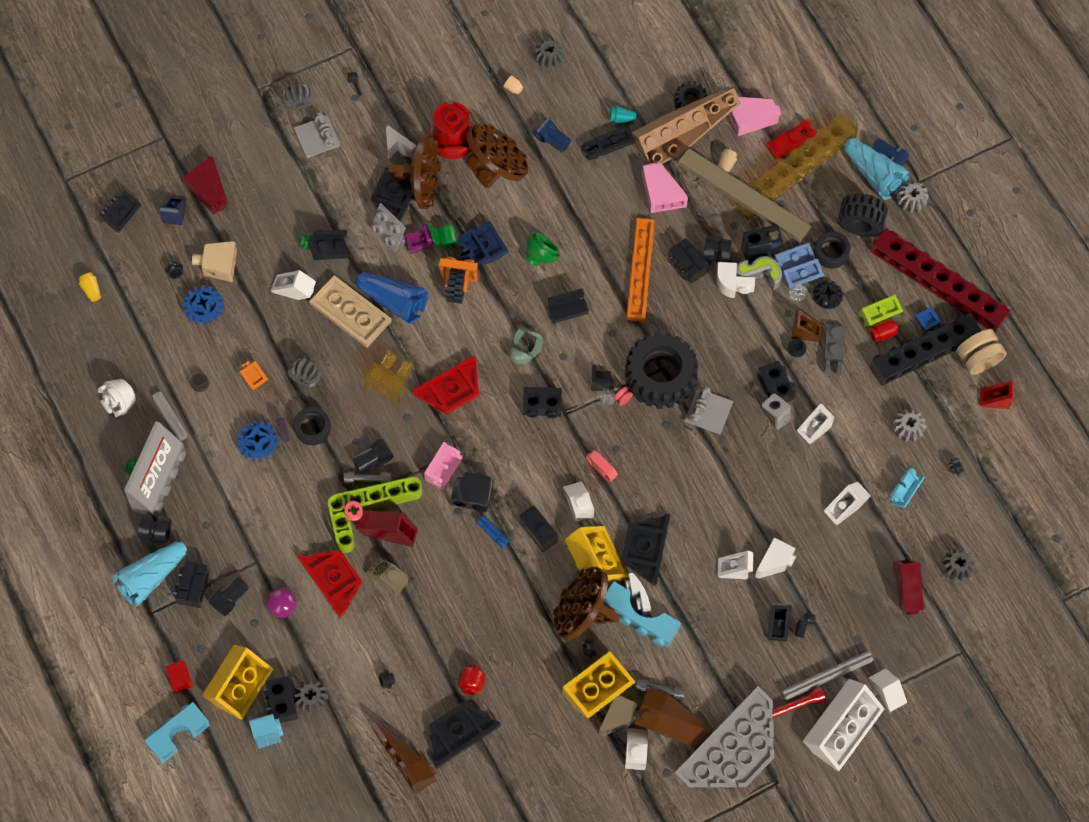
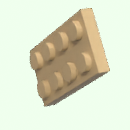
M335 275L309 301L312 307L366 348L392 322L389 316Z

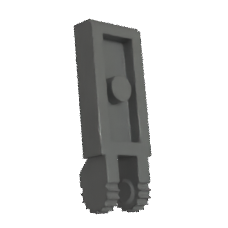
M829 324L826 326L824 374H829L831 369L830 362L837 363L836 375H841L846 326Z

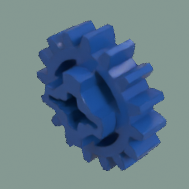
M202 285L201 290L195 287V292L189 290V297H184L186 302L183 303L184 314L188 316L189 321L194 320L195 325L199 322H202L203 326H205L206 322L212 324L213 319L219 320L218 314L223 315L222 308H225L224 302H222L223 297L219 295L218 290L213 292L211 286L208 290L205 289L204 285Z
M256 420L253 422L254 425L246 423L247 428L241 427L242 434H237L238 441L236 443L240 447V454L244 453L245 459L250 456L252 462H254L255 458L262 462V457L268 460L269 453L275 454L273 448L279 447L277 443L279 437L276 435V429H272L270 423L265 426L263 420L260 424H257Z

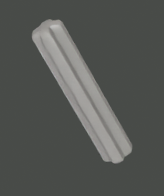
M159 391L153 394V400L179 441L186 439L188 435L162 392Z

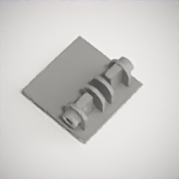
M317 113L314 121L294 127L306 158L341 146L329 117L322 115V113Z
M380 203L371 229L396 253L398 246H403L407 242L405 240L406 237L403 235L406 227Z
M703 387V389L697 388L684 422L721 435L733 401L712 394L710 392L711 389L708 387Z

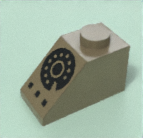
M379 558L365 572L394 597L408 584V577L394 564Z
M620 695L613 700L600 727L599 735L603 737L628 728L631 722L635 723L639 711H637L638 704Z

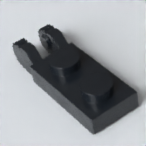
M624 126L595 137L594 140L584 143L581 148L583 151H588L595 146L597 147L596 150L586 155L587 160L591 161L597 159L600 155L603 156L635 143V140L628 126Z

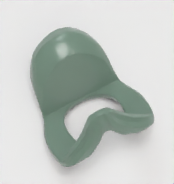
M519 328L513 338V347L509 351V358L517 364L529 363L540 352L543 346V337L529 329ZM525 332L536 337L535 346L529 353L523 352L519 348V341Z

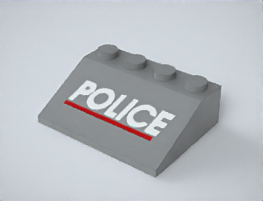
M157 421L124 489L134 512L155 516L157 513H160L163 507V498L169 494L170 483L178 474L177 467L186 456L183 443Z

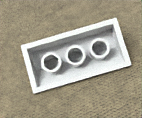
M848 679L803 742L813 754L835 770L840 771L885 708L865 684Z

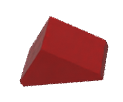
M1013 380L980 388L981 407L1010 408L1014 400Z

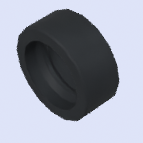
M834 231L825 232L816 241L814 249L815 259L818 258L820 265L825 268H839L848 260L851 246L849 240L843 234ZM826 242H835L843 248V254L839 258H829L822 253V245Z
M318 407L302 409L294 419L296 437L306 445L314 446L327 440L331 431L329 416ZM318 417L323 421L324 427L319 434L311 436L303 433L301 423L306 418Z

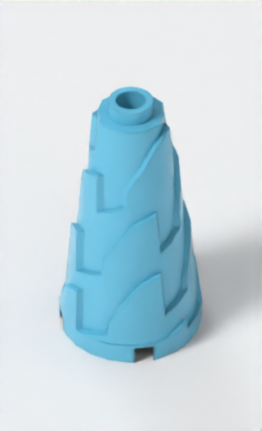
M850 138L845 142L844 151L882 199L888 200L892 198L890 195L892 192L896 195L899 193L901 185L904 186L909 179L907 175L909 172L904 167L863 144L856 138Z
M175 541L165 548H161L112 575L113 582H120V585L117 586L119 592L131 605L134 604V607H137L186 556L187 548L181 541L179 543Z

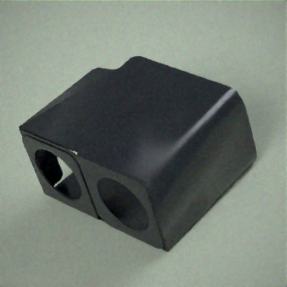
M778 224L743 233L741 250L745 260L753 261L760 256L773 257L775 253L781 250L783 239ZM776 230L779 232V237L775 240H770L766 237L769 233Z
M465 472L464 477H457L454 482L451 505L487 512L494 487V479Z

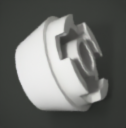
M123 379L105 381L98 388V393H102L103 400H101L103 407L109 414L113 412L115 417L125 415L136 401L132 387Z

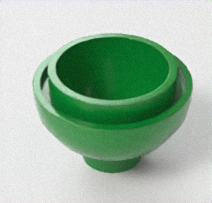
M531 233L527 238L526 247L528 255L526 260L533 266L538 267L540 263L550 264L559 259L558 247L546 236L540 233Z

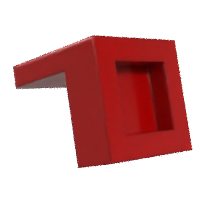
M185 660L166 666L175 694L194 688Z

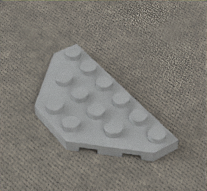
M757 686L674 774L688 788H746L774 759L773 700Z

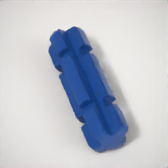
M483 515L477 520V524L484 528V531L501 548H504L509 543V539L502 535V532L492 522L489 523V519Z

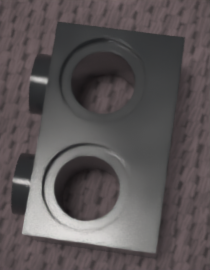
M779 360L758 368L757 378L767 398L772 394H776L786 403L794 400L796 387L793 382L789 381L787 369L784 365H781ZM774 373L778 377L773 378L769 374ZM782 389V390H784L786 393H785V394H780L777 390ZM777 401L770 403L772 408L780 406V403Z
M524 387L523 415H527L530 418L546 416L547 418L561 417L562 388ZM530 401H536V402H537L536 405H530V404H528V403H529ZM549 402H555L556 405H555V406H549L547 403H549Z
M290 676L266 680V687L263 688L265 700L269 699L270 706L266 707L268 715L273 714L275 719L279 718L280 723L297 720L298 715ZM277 687L283 688L280 694H274L273 690ZM284 706L287 708L284 713L276 712L279 707Z

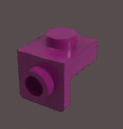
M423 225V230L405 234L410 254L432 248L431 241L433 240L427 225Z

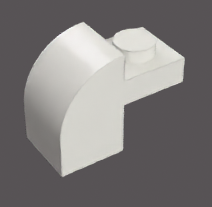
M718 262L716 283L721 293L727 297L735 298L736 292L743 294L754 292L755 277H736L737 263Z

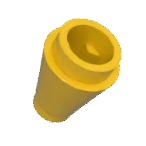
M86 273L79 277V285L90 301L95 302L101 299L96 276H93L92 273Z

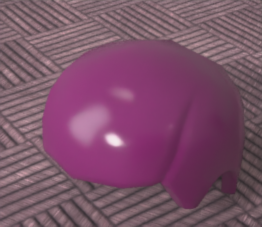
M277 588L271 591L267 597V609L276 618H286L296 609L295 595L286 588Z

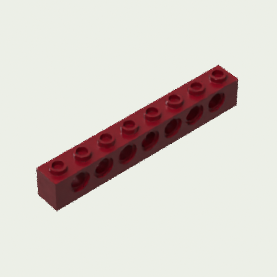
M885 228L872 245V254L963 314L968 315L971 313L977 323L986 329H992L995 334L1007 319L1011 310L1004 303L996 301L987 292H982L972 282H967L958 273L947 269L943 263L930 258L926 252L918 250L911 242L901 239L894 231H889ZM906 258H912L913 261H909ZM937 278H942L945 281H939ZM953 288L959 289L960 292L955 291ZM969 298L974 299L976 302L970 301Z

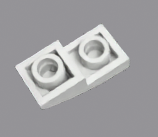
M629 573L628 580L625 581L626 589L631 591V598H636L637 609L641 610L642 616L650 615L651 607L647 593L639 579L633 573Z

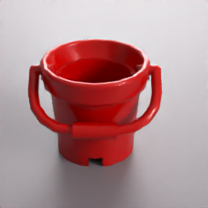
M453 102V104L442 103L434 112L433 125L429 135H432L434 140H438V150L435 152H437L438 156L445 159L455 160L463 158L472 151L466 138V132L472 125L469 111L459 102Z

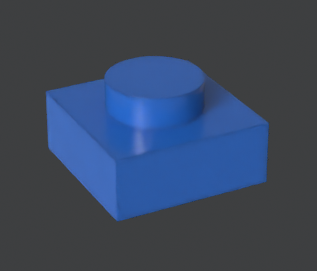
M932 307L915 315V320L924 333L941 324V320Z

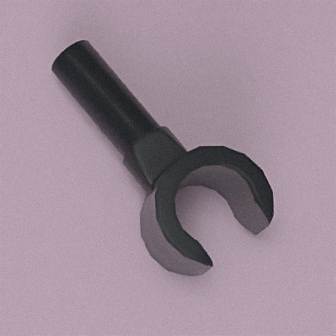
M349 72V83H355L358 95L362 96L363 93L359 85L358 74L356 72Z

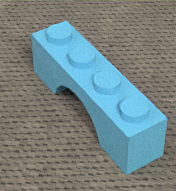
M613 582L606 593L603 605L613 607L615 612L621 615L619 621L627 626L630 624L636 628L635 630L640 635H647L653 639L652 641L656 645L668 648L680 630L681 623L666 613L654 618L640 616L633 610L630 604L631 591Z

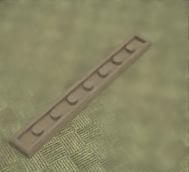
M688 149L678 161V165L772 225L778 224L779 230L798 242H801L811 230L810 225L691 149Z

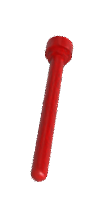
M821 687L812 689L808 696L773 709V718L810 703L821 704L826 702L824 692Z

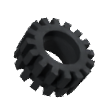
M688 81L687 85L685 82L681 86L679 85L675 91V108L679 109L690 104L684 100L686 95H694L698 100L707 97L705 87L702 88V84L697 86L695 81L693 84H691V81Z

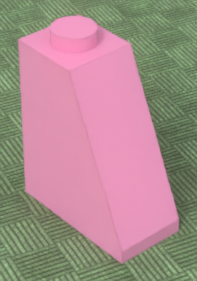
M738 97L741 104L728 114L737 136H741L777 124L781 111L779 106L775 105L773 99Z
M649 163L643 166L642 178L651 213L687 207L688 197L661 163Z

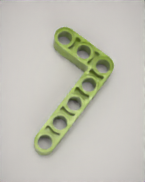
M410 477L331 496L328 500V507L338 549L342 553H349L355 547L350 520L345 515V506L349 502L359 499L361 500L362 510L370 511L414 501L422 496L421 481L416 477ZM412 486L418 487L416 491L409 490ZM396 490L399 494L393 496L390 495V492ZM373 495L380 496L377 500L371 499ZM336 503L342 505L338 509L333 508V505ZM355 507L351 508V511L348 512H352V514H357L356 511L359 510H356ZM340 521L346 522L342 527L337 526V523ZM344 539L350 540L346 545L341 544V541Z

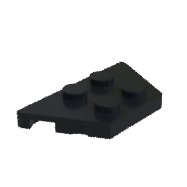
M386 167L371 196V202L377 208L381 203L401 222L414 196L411 178L409 177V180L398 179V177H394L393 173L388 172L389 167Z
M664 514V516L654 519L653 517L648 518L642 522H632L628 525L621 562L656 587L671 514Z
M462 702L429 724L435 768L438 769L500 728L501 723Z

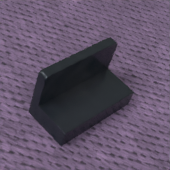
M583 288L547 299V309L553 324L589 314Z

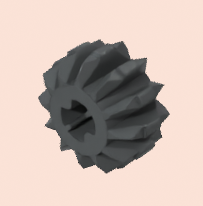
M549 37L548 41L542 39L541 44L537 43L534 56L536 57V62L541 63V67L547 65L550 69L553 65L557 68L558 63L563 61L565 51L563 50L562 43L558 44L557 39L551 41Z
M298 83L297 85L285 88L283 100L286 107L291 108V110L305 109L314 102V94L310 85Z
M297 358L289 366L288 376L294 382H297L298 385L312 388L320 380L321 369L317 367V364H313L306 358Z
M954 548L953 553L948 551L946 557L942 559V563H944L942 570L947 571L946 577L952 575L953 581H956L957 577L961 582L964 581L965 577L969 579L972 576L971 572H974L976 569L973 566L976 562L975 559H970L972 554H965L964 548L961 552Z
M310 679L309 685H306V682L303 681V688L296 687L298 692L294 695V699L298 700L295 703L296 707H301V712L303 713L307 709L309 714H313V709H316L319 713L321 711L319 706L326 707L324 700L328 699V694H325L327 689L326 687H321L320 681L316 682L315 685L312 679ZM310 694H314L312 700L308 699L310 697Z

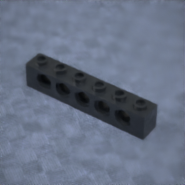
M971 313L966 316L960 315L949 324L946 322L940 325L935 331L929 330L918 339L912 338L901 347L895 346L884 355L878 354L873 358L870 368L880 385L883 386L956 351L964 341L982 330ZM954 331L961 332V335L956 334ZM938 339H944L945 342H940ZM921 346H926L929 350H924ZM905 354H910L913 358H908ZM888 362H894L896 366H892Z

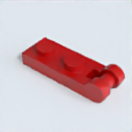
M806 119L796 127L767 142L765 147L774 159L777 160L816 138L818 132L812 129L811 123Z

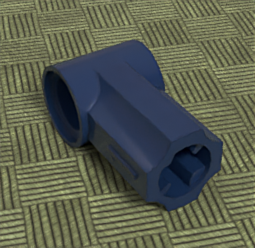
M547 118L533 131L534 136L540 142L549 143L561 153L565 152L571 143V139L559 131L556 125Z
M880 138L872 146V149L901 166L909 159V154L906 150L900 147L894 148Z

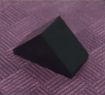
M771 603L768 616L767 640H788L791 604Z

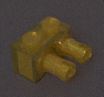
M387 351L380 364L374 362L364 377L365 386L399 403L408 389L407 376L414 367V364L404 359L397 372H393L390 368L397 359V356L394 353L390 355L391 352Z

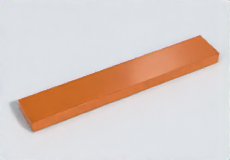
M636 218L627 321L645 322L655 219Z

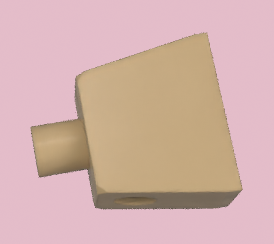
M236 243L206 244L203 254H193L192 265H202L204 276L233 282L237 255Z

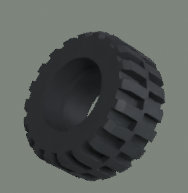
M659 332L654 333L652 337L650 334L646 335L643 341L639 339L635 342V347H631L626 358L625 382L627 387H630L629 392H632L633 396L637 395L636 400L640 403L645 401L646 406L652 407V405H657V409H663V406L666 405L668 408L674 407V403L679 405L684 402V397L688 398L691 395L698 375V359H696L695 351L693 349L690 350V344L687 341L683 343L681 342L682 338L679 336L674 338L671 337V333L661 335ZM666 359L676 365L679 375L669 382H656L645 374L643 368L652 360Z

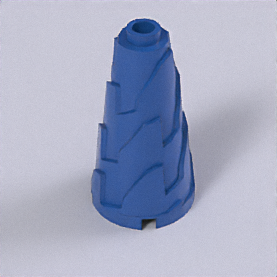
M366 272L358 274L355 279L358 289L405 322L415 323L420 318L417 315L418 311L424 312L428 301V292L422 287L403 283L392 278L375 276Z

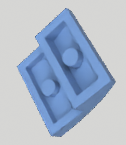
M809 243L774 255V259L780 265L782 276L789 289L824 276L818 258L815 259Z

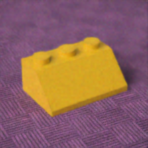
M605 526L580 527L564 539L579 571L595 566L601 568L607 573L608 587L613 582L618 583L629 577Z
M233 645L202 696L218 708L242 720L272 673L273 668L247 647Z
M609 651L564 685L562 694L575 710L588 719L632 686L635 681Z

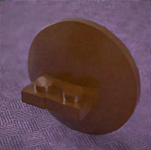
M478 122L471 125L466 132V138L473 153L465 162L475 172L483 186L490 188L500 176L512 181H521L528 173L527 156L518 149L516 141L511 137H506L490 123L486 125Z
M425 134L420 138L415 148L411 165L389 164L388 170L398 179L409 180V177L411 178L412 192L420 209L433 207L435 191L431 194V190H439L440 186L437 172L441 170V162L438 161L437 152H435L438 150V140H434L432 135Z
M596 566L586 570L581 569L569 587L562 590L560 603L553 611V616H555L554 630L561 639L566 641L575 639L592 622L599 625L619 621L621 615L616 613L613 607L603 605L608 589V576L604 570Z

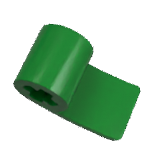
M431 222L429 223L432 240L437 246L443 249H452L458 246L453 225H445L436 229L432 226Z

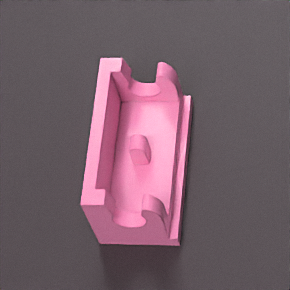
M443 442L424 473L425 481L444 490L463 459L459 455L460 451Z

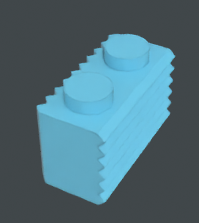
M273 714L249 721L257 748L261 749V747H268L269 744L272 746L273 743L281 742L280 736H284L279 718L275 719Z

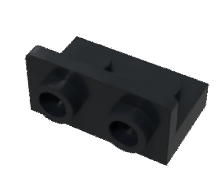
M125 190L121 194L118 192L111 199L113 204L110 207L106 206L100 212L102 217L98 220L101 223L104 221L117 233L121 231L142 205Z
M333 229L328 231L316 230L307 241L313 259H346L350 255L344 241L345 236L348 234L347 230Z

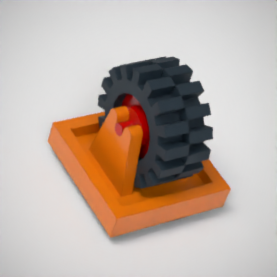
M453 257L440 258L441 277L446 278L444 286L447 290L446 302L462 304L464 293L468 291L469 281L478 282V263L472 260L458 261Z

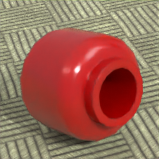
M469 664V667L461 669L457 685L462 693L476 695L483 690L486 674L480 670V666Z

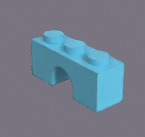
M192 702L190 705H184L175 717L168 718L160 729L150 732L146 737L145 743L163 764L178 752L172 742L175 733L185 730L195 738L208 728L210 724L208 719Z

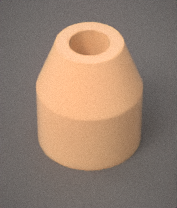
M512 75L503 86L515 94H519L523 89L520 81Z

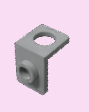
M772 394L762 404V408L775 417V429L779 430L790 420L791 406L778 395ZM772 401H777L780 403V407L774 410L769 407V404Z

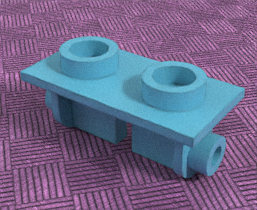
M913 468L906 470L900 480L903 486L898 483L890 494L891 505L905 508L925 477L916 475V470Z

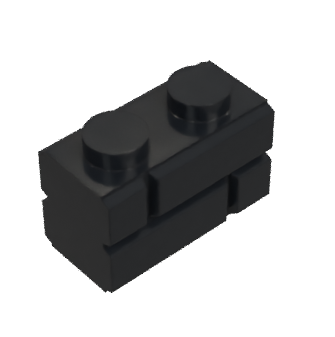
M687 238L670 248L668 261L673 267L676 266L680 270L679 273L684 280H688L692 284L709 272L710 265Z
M535 505L519 515L520 526L532 541L537 544L541 552L546 551L558 542V534Z
M186 561L184 567H180L178 574L180 583L179 586H175L173 593L178 604L201 608L210 574L209 566Z

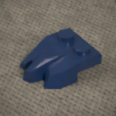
M490 221L475 230L471 228L460 235L456 243L458 246L464 247L457 254L458 260L462 261L471 258L472 261L478 263V266L492 263L509 253Z

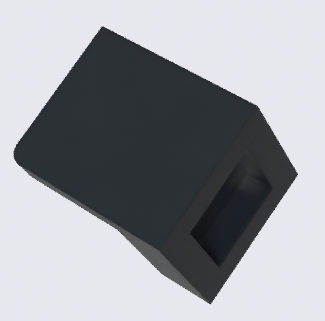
M592 365L591 391L610 392L611 371H596V365Z

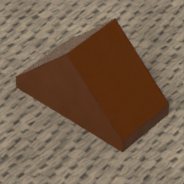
M796 310L791 339L821 341L822 324L802 311Z

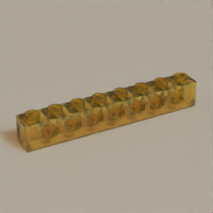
M844 114L839 118L835 117L826 128H821L812 139L808 138L799 149H793L786 159H780L773 169L766 170L760 179L753 180L749 187L774 202L841 150L848 139L856 138L858 128ZM734 201V207L748 221L756 215Z

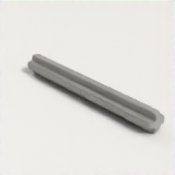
M869 651L784 689L782 695L788 701L871 663L873 657Z

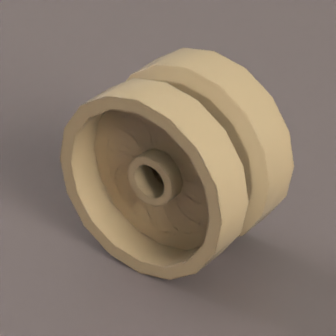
M992 329L984 330L971 336L957 349L961 359L967 361L965 366L971 375L989 370L1001 362L1007 354L1002 344L997 343L998 338Z

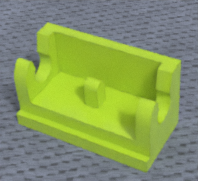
M895 294L862 308L857 314L859 318H864L865 323L863 325L867 327L903 312V309Z

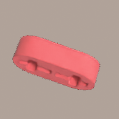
M592 450L585 456L588 463L608 482H611L618 476L616 470L597 451Z

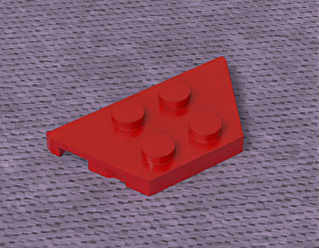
M475 355L412 390V395L446 415L479 397V385Z
M341 550L331 551L330 553H316L313 556H299V562L336 615L341 619L363 584L361 578Z

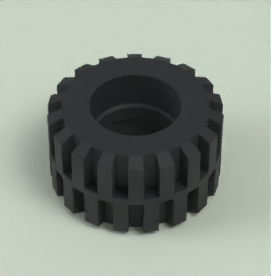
M862 193L847 195L842 199L838 224L842 229L855 235L876 236L884 230L888 207L886 203L875 196Z

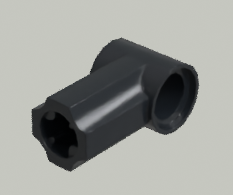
M380 439L374 442L366 451L354 456L352 460L357 470L362 473L377 464L383 465L389 462L394 455L385 440Z
M236 576L222 591H217L211 597L209 604L221 615L226 616L233 610L235 603L249 589V586L240 577Z

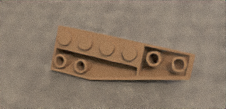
M731 87L683 106L631 133L647 164H663L684 153L741 103L735 88Z

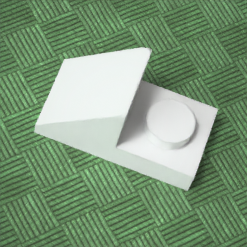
M387 126L388 158L390 159L399 150L402 155L412 159L416 145L390 126Z
M744 551L718 558L719 578L748 579V572L753 571V552Z

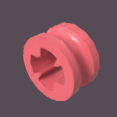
M624 387L615 395L614 399L616 401L619 400V404L622 406L632 398L633 393L628 392V388Z
M351 501L345 506V515L349 520L357 521L362 517L363 510L359 502ZM355 507L356 510H359L356 511L357 514L353 515L352 512H348L351 511V508Z

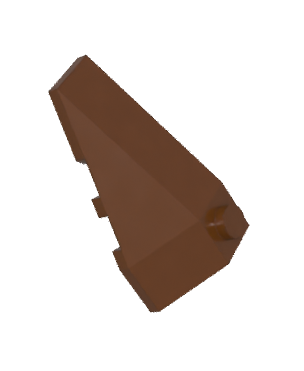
M649 687L635 725L696 749L714 732L669 694Z
M373 721L371 723V728L414 794L419 793L436 782L434 775L437 773L431 764L427 765L424 759Z

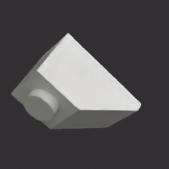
M300 270L276 275L271 292L297 300L310 298L313 294L316 281Z
M582 481L564 486L563 489L575 523L593 518L594 507Z
M859 482L850 484L832 501L824 512L838 525L857 511L871 496Z
M774 538L756 571L755 577L759 579L785 571L788 565L792 566L796 558L794 555L795 548Z
M627 729L625 769L645 770L648 730Z

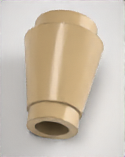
M724 149L720 153L718 167L729 173L737 161V153L730 149Z

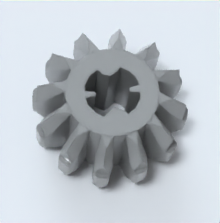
M914 180L912 184L907 181L904 186L901 185L899 193H897V199H899V205H904L903 210L908 208L911 213L914 209L919 212L921 207L924 208L926 206L929 195L927 194V188H922V183L916 185Z
M905 409L902 414H897L896 420L893 422L895 426L894 433H899V439L905 437V441L908 442L909 438H911L914 442L917 440V437L921 438L923 436V432L926 430L924 425L926 420L925 418H920L921 412L914 414V409H912L908 413Z

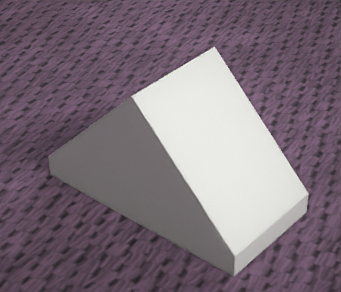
M819 404L797 431L811 444L832 427L834 416L822 404Z
M886 668L868 678L889 712L907 703L900 680Z

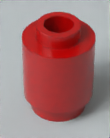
M890 318L872 325V328H869V334L873 342H882L894 337L898 331L897 323Z

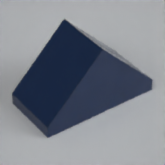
M168 197L160 207L163 223L182 225L187 199Z

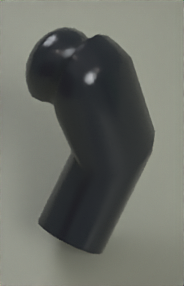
M806 612L798 620L794 636L804 638L807 623L815 624L816 615Z

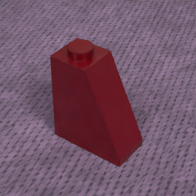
M209 156L183 177L185 187L213 215L222 211L228 204L212 156Z
M363 510V515L356 521L355 527L364 536L410 547L414 546L418 528L402 513Z
M913 559L893 561L900 609L907 612V615L919 614V610H924L920 562Z

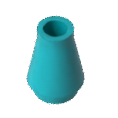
M616 105L610 108L609 121H613V123H635L636 112Z

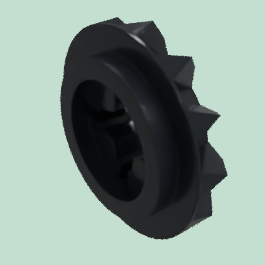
M828 280L822 283L819 282L813 291L815 303L825 309L837 307L843 299L841 286L836 285L835 282H828ZM827 289L832 294L830 300L825 295Z

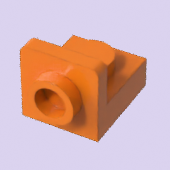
M248 360L239 366L241 370L237 372L238 375L242 376L252 391L268 380L256 361L250 363Z

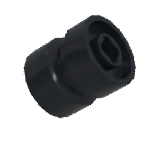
M706 237L703 258L709 262L717 260L718 262L729 263L732 240L721 239L717 241L716 238Z
M142 514L138 527V538L145 540L154 538L156 542L167 543L171 533V518L160 516L156 519L155 515Z

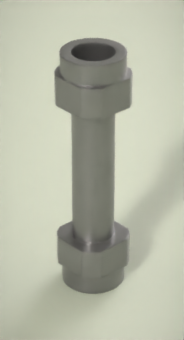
M354 471L344 472V484L354 485V482L388 483L391 482V473L355 474Z
M638 679L636 691L645 694L649 687L673 696L675 700H683L685 688L679 686L670 688L649 684L648 680Z

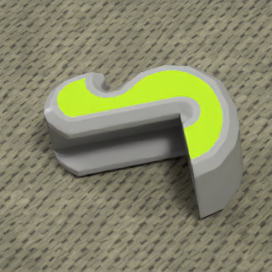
M760 256L751 265L748 264L747 260L738 263L736 277H755L757 279L766 275L773 291L779 287L782 270L775 259L769 256Z

